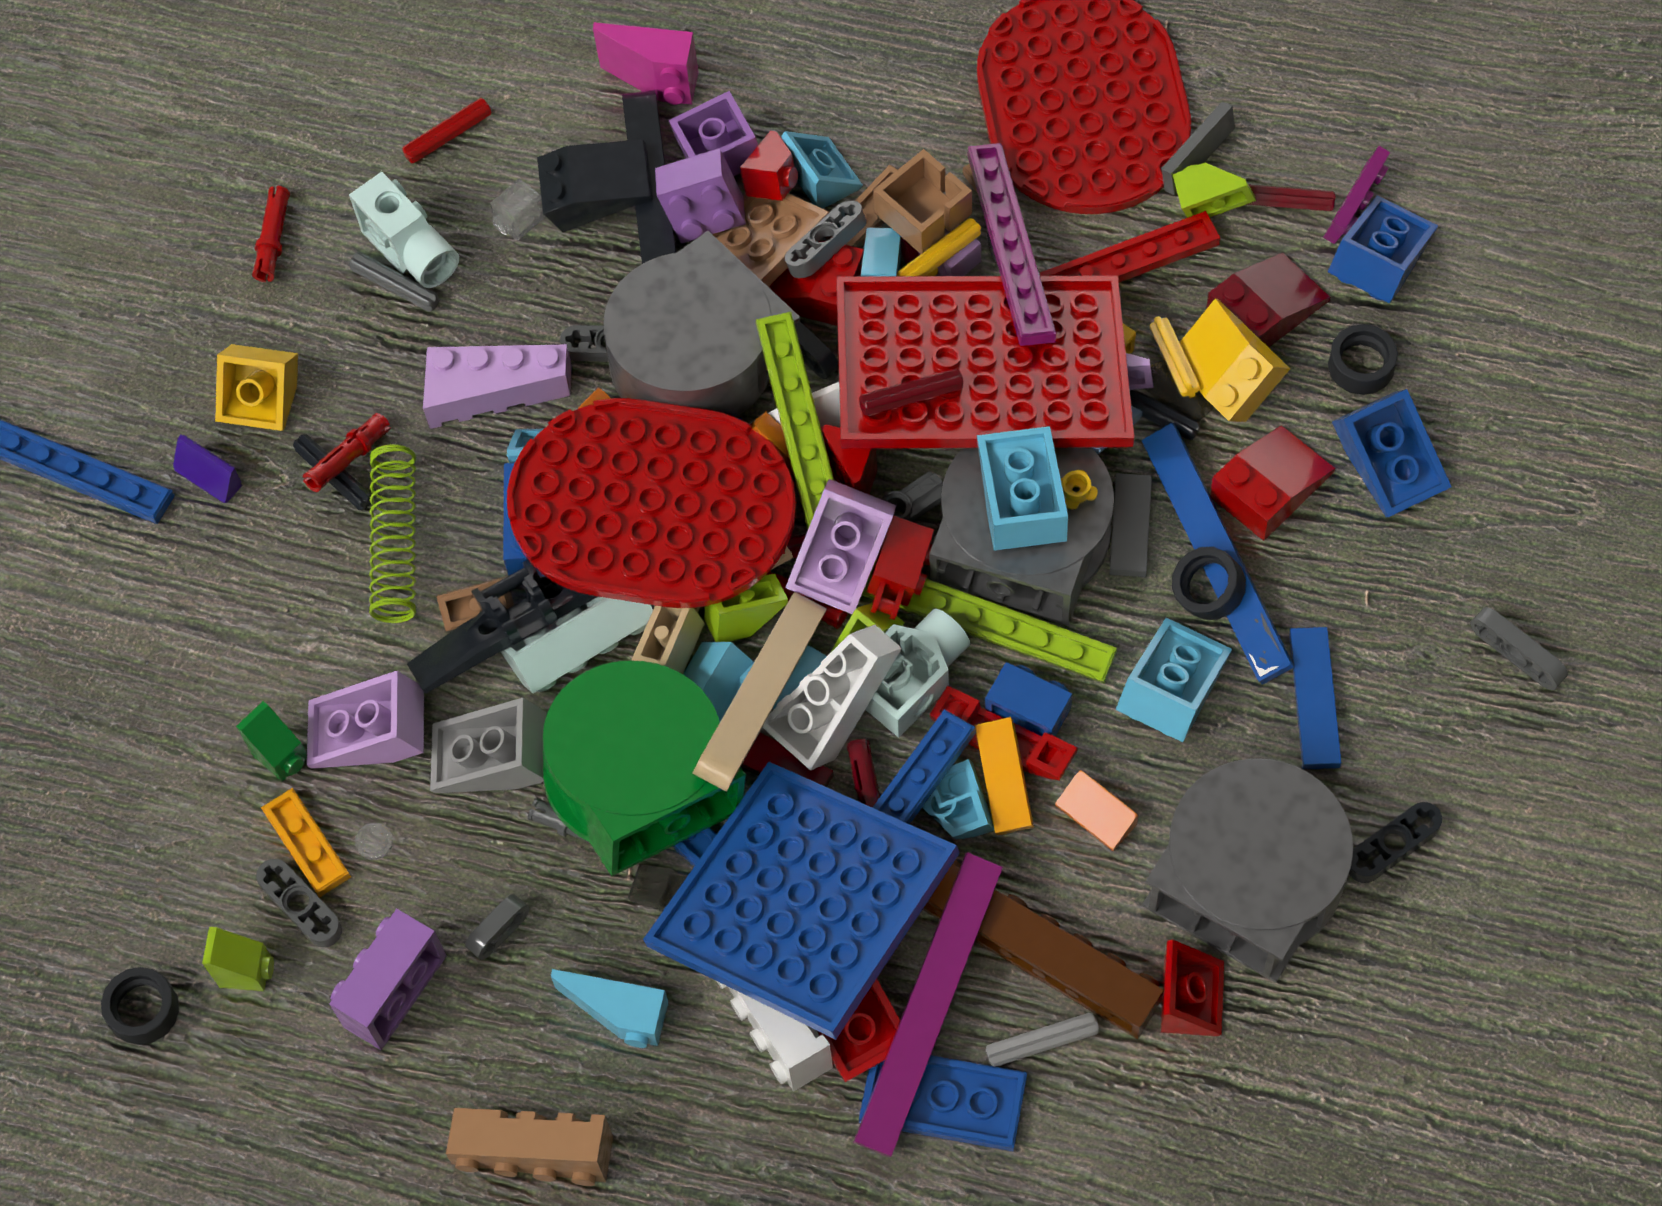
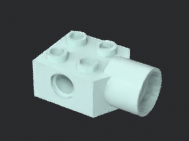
M380 172L349 194L361 232L400 274L403 275L409 271L425 288H432L442 284L456 270L459 263V254L427 223L425 210L417 201L411 202L406 197L407 194L402 185L396 179L391 181L383 172Z
M933 609L914 629L893 624L885 632L902 649L865 710L898 738L942 695L947 685L949 686L948 667L970 646V640L962 627L951 616L939 609Z

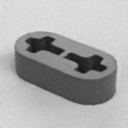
M515 894L509 895L474 929L468 937L465 947L480 960L489 957L524 921L528 915L529 906Z

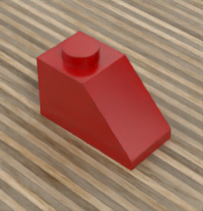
M770 130L740 167L745 193L749 197L783 201L791 189L795 187L798 180V172L794 167L792 153L776 131Z

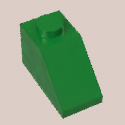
M262 701L236 726L251 754L281 782L288 776L295 775L303 767L307 759V752L302 743L266 702Z

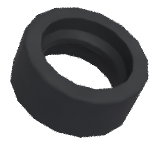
M1367 324L1349 326L1340 331L1332 342L1328 361L1330 376L1339 387L1350 393L1365 395L1378 392L1385 388L1393 378L1398 357L1395 341L1387 332L1377 326ZM1351 346H1368L1378 351L1383 357V367L1374 373H1358L1344 364L1342 354L1344 350Z
M1199 547L1188 552L1177 563L1172 574V590L1175 599L1189 613L1204 620H1218L1231 614L1240 605L1245 594L1246 578L1242 567L1225 551L1215 547ZM1209 563L1219 564L1228 574V585L1224 593L1217 600L1208 604L1195 601L1189 591L1193 575L1201 567Z
M137 967L127 969L116 975L105 987L101 999V1013L106 1024L116 1036L127 1043L142 1045L153 1043L170 1031L179 1013V1001L176 992L166 977L154 969ZM148 985L154 987L162 997V1006L159 1013L145 1025L132 1027L125 1024L118 1014V1008L127 992L139 986Z

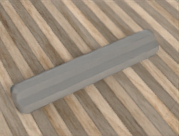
M1086 1013L986 1046L988 1061L993 1067L1097 1035L1099 1033L1098 1022L1093 1013Z

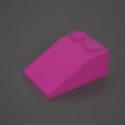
M594 22L593 32L600 68L642 92L655 90L658 101L673 105H692L699 73L693 32Z

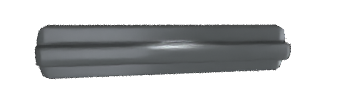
M355 253L349 261L350 269L353 272L428 312H432L439 303L440 299L436 292L423 287L421 284L363 253Z

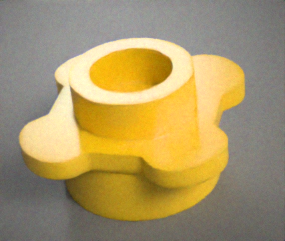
M1084 470L1071 471L1063 478H1060L1066 508L1077 509L1080 503L1086 500L1093 501L1097 498L1098 490L1096 487L1091 486V480ZM1078 487L1079 491L1074 492L1073 488Z

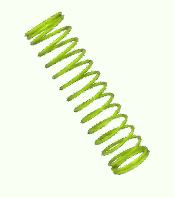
M389 444L377 447L370 454V465L373 468L370 473L372 480L370 490L373 493L371 494L370 502L373 506L370 509L372 519L369 525L373 531L369 536L372 542L369 550L373 556L369 561L372 567L369 573L372 580L369 589L373 594L369 598L371 604L369 614L381 622L401 623L410 620L416 614V605L410 601V599L415 597L416 592L409 588L416 583V579L410 575L416 570L415 565L410 563L416 558V554L410 550L416 545L415 540L410 538L416 532V529L410 525L416 520L415 515L410 513L416 508V504L411 501L415 497L416 492L410 488L416 483L415 478L411 476L416 471L413 465L416 461V454L409 447ZM391 451H402L412 456V459L408 462L392 460L381 463L375 460L378 455ZM411 466L413 470L407 474L384 473L382 471H379L377 468L395 471L403 470ZM375 471L381 474V476L377 477L376 479H374L373 475ZM384 477H409L413 482L408 486H387L377 481ZM376 483L382 488L374 491L373 486ZM385 489H407L412 491L413 494L408 498H386L377 493ZM376 496L382 500L374 504L373 498ZM388 501H405L411 503L413 507L405 511H389L377 505ZM374 508H376L379 511H382V513H379L376 516H374ZM385 514H408L413 519L407 523H388L377 518ZM374 520H376L377 522H379V523H381V524H383V525L378 526L377 528L374 529V526H373ZM388 526H405L411 528L412 533L408 535H386L377 530ZM376 533L382 536V538L374 541L373 535ZM385 539H408L413 544L406 548H389L377 543ZM374 545H376L377 547H379V548H381V549H383V550L378 551L377 553L374 554V551H373ZM389 551H405L411 553L412 558L391 561L380 558L377 555ZM376 558L383 563L374 566L373 560ZM387 564H406L412 566L413 569L406 573H389L377 568ZM375 570L383 575L374 579L373 572ZM392 576H403L412 579L413 582L404 586H391L382 584L377 580ZM376 583L384 588L374 592L373 585ZM390 589H404L411 591L413 594L407 598H387L377 593ZM374 596L381 599L373 603ZM395 604L403 605L410 609L406 611H389L381 609L379 606ZM376 609L378 611L388 614L406 615L395 617L383 616L376 614L373 610Z

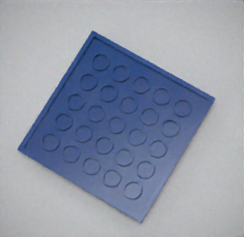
M768 762L643 940L647 947L836 1040L959 855L957 845Z

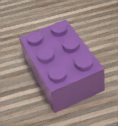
M397 908L391 917H386L382 920L376 930L375 940L368 949L364 948L357 955L353 964V971L346 981L341 980L335 986L331 994L329 1005L345 1029L379 1050L383 1049L446 958L444 949L435 931Z

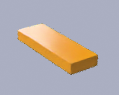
M1008 717L975 725L995 834L1003 835L1034 828L1014 720Z
M293 788L261 807L319 898L351 878L349 872Z

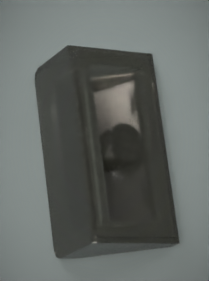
M1164 359L1150 365L1153 388L1144 389L1158 401L1197 421H1200L1215 408L1204 398L1200 391L1195 393L1196 396L1193 398L1181 396Z

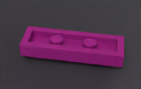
M1378 145L1363 167L1323 238L1335 244L1342 234L1346 235L1358 220L1354 216L1358 208L1363 211L1374 194L1369 188L1372 183L1378 185L1389 168L1384 165L1390 154L1388 150Z

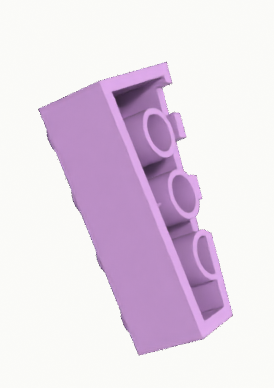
M567 344L427 347L423 410L429 428L441 427L442 422L458 419L459 422L473 419L472 415L493 411L494 414L507 411L508 407L522 403L529 406L570 396L572 364Z

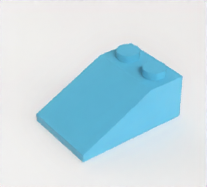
M1050 426L977 435L993 550L1067 542L1068 513Z
M1165 618L1128 677L1116 710L1183 742L1196 721L1232 649L1173 620Z

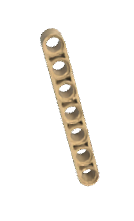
M797 592L793 593L692 774L727 792L827 608Z

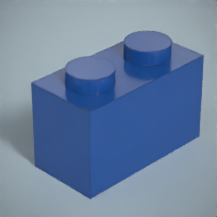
M1008 662L1004 664L985 697L986 710L1003 718L1011 717L1015 724L1040 736L1044 732L1056 736L1072 705V693L1068 692L1064 685L1056 681L1047 682L1035 676V673L1023 665L1014 666Z

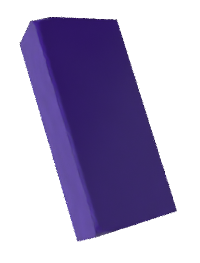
M181 434L178 437L173 463L174 470L222 503H227L242 487V482L235 468L187 436Z

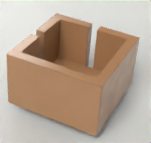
M924 149L873 190L874 213L920 254L945 236V229L951 232L972 214V190L951 172L945 176V167Z

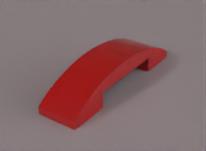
M948 685L929 714V717L935 722L945 709L974 727L978 724L1004 719L982 708L980 700ZM1014 723L1023 771L1060 781L1076 755L1078 748L1046 732L1040 736ZM975 734L968 744L979 750L977 735Z

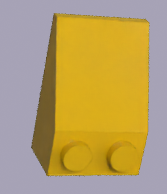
M1214 299L1180 341L1182 349L1200 384L1199 391L1228 421L1246 422L1291 369L1219 299Z

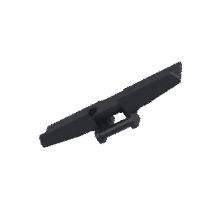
M527 559L522 562L524 568L481 592L478 588L472 590L471 592L482 611L476 617L461 624L409 661L407 666L424 694L509 646L515 645L549 626L559 618L598 596L570 590L547 577L540 578L535 567ZM524 585L527 594L526 599L508 609L499 601L498 598Z

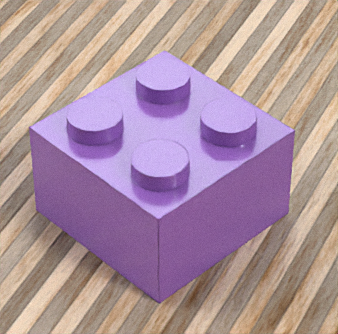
M730 91L669 120L685 158L720 148L733 176L741 173L740 167L758 146L754 133Z
M720 148L655 168L657 197L681 243L695 240L707 231L714 234L745 224L743 195Z

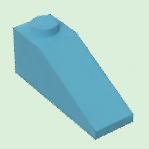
M552 969L551 979L555 988L620 1039H624L626 1044L637 1048H646L647 1044L658 1046L668 1006L665 990Z

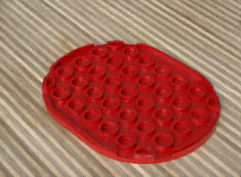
M1020 0L1017 6L1007 13H1002L989 28L982 47L979 49L977 83L989 143L1002 144L1013 185L1019 191L1040 204L1056 210L1076 214H1104L1121 211L1140 204L1164 188L1161 168L1191 136V114L1173 42L1161 22L1155 20L1143 10L1141 4L1134 0Z
M631 398L593 401L592 405L584 406L574 411L569 409L550 420L548 426L538 433L534 439H530L520 452L513 466L507 488L508 517L517 544L530 563L547 578L565 588L583 594L669 608H696L713 605L731 599L758 583L770 572L784 553L791 538L796 516L794 484L784 458L774 444L754 431L750 424L734 416L717 411Z

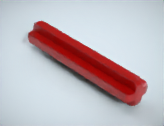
M483 98L474 101L403 146L404 156L411 164L419 161L490 116L492 112L489 104Z

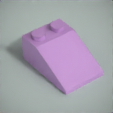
M828 479L785 588L853 614L893 518L896 505Z
M398 670L309 700L307 766L311 769L393 763L423 753L424 692L417 682Z

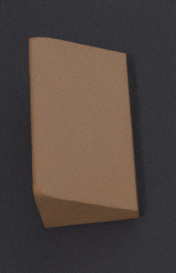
M507 576L438 594L436 597L445 630L456 629L461 624L476 617L482 611L471 592L472 590L478 588L481 592ZM511 591L498 598L507 609L514 605Z

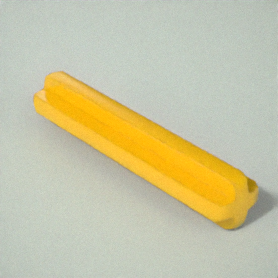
M973 218L967 219L899 270L897 276L929 275L979 237L981 226Z
M1160 316L1155 317L1154 322L1150 324V330L1181 396L1193 398L1196 396L1195 393L1200 390V384L1169 319L1161 318Z

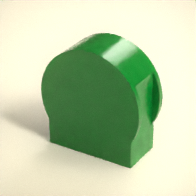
M630 660L611 662L592 668L574 678L559 692L546 715L543 729V780L548 801L558 818L572 832L591 844L611 877L729 818L744 796L746 774L740 767L727 792L692 774L720 721L712 702L704 691L688 677L667 666L646 661Z

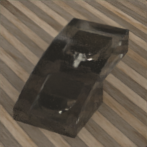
M639 864L628 899L636 904L663 912L687 877L677 875L673 869Z

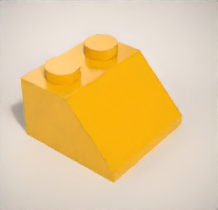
M231 344L218 353L215 422L283 431L297 389L298 353Z

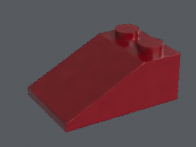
M1282 252L1232 274L1208 292L1206 309L1214 299H1219L1264 344L1271 347L1328 303L1331 297Z

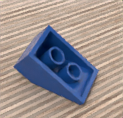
M1377 195L1342 238L1328 273L1336 276L1341 282L1352 284L1368 292L1371 297L1390 304L1426 249L1438 225Z
M1407 389L1393 392L1332 421L1348 458L1386 518L1451 488V484Z

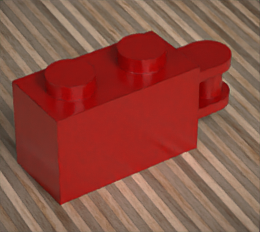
M893 515L866 591L875 595L870 610L871 613L875 614L876 611H880L890 615L889 619L895 620L900 604L908 607L913 594L920 596L927 575L921 573L923 564L930 565L929 554L933 546L930 541L934 529Z

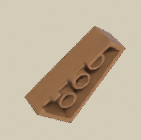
M454 1108L446 1155L451 1164L455 1165L456 1169L465 1172H478L479 1168L494 1169L495 1174L506 1177H516L518 1172L533 1174V1178L541 1181L552 1182L556 1181V1177L572 1178L571 1182L577 1185L594 1186L595 1181L606 1182L613 1134L605 1115L591 1114L590 1122H584L575 1118L576 1115L573 1113H558L555 1120H547L545 1116L533 1111H521L516 1113L515 1118H508V1113L502 1110Z

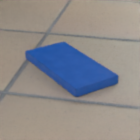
M930 1055L901 1131L1014 1152L1027 1073ZM884 1061L868 1070L859 1123H861Z

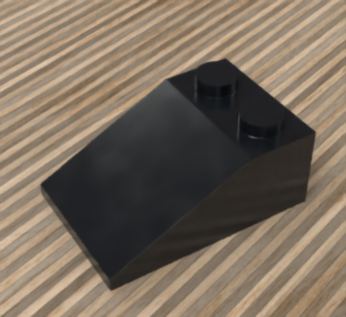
M643 139L570 145L537 157L543 215L562 232L653 199L646 142Z

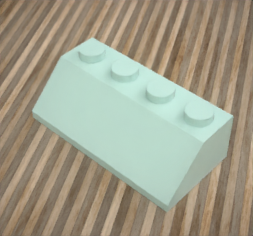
M598 596L526 639L502 650L501 653L521 683L531 693L536 691L543 692L554 686L557 682L556 679L567 672L574 673L584 668L588 663L587 660L598 653L604 654L612 651L618 646V641L629 634L636 635L643 632L653 609L649 604Z

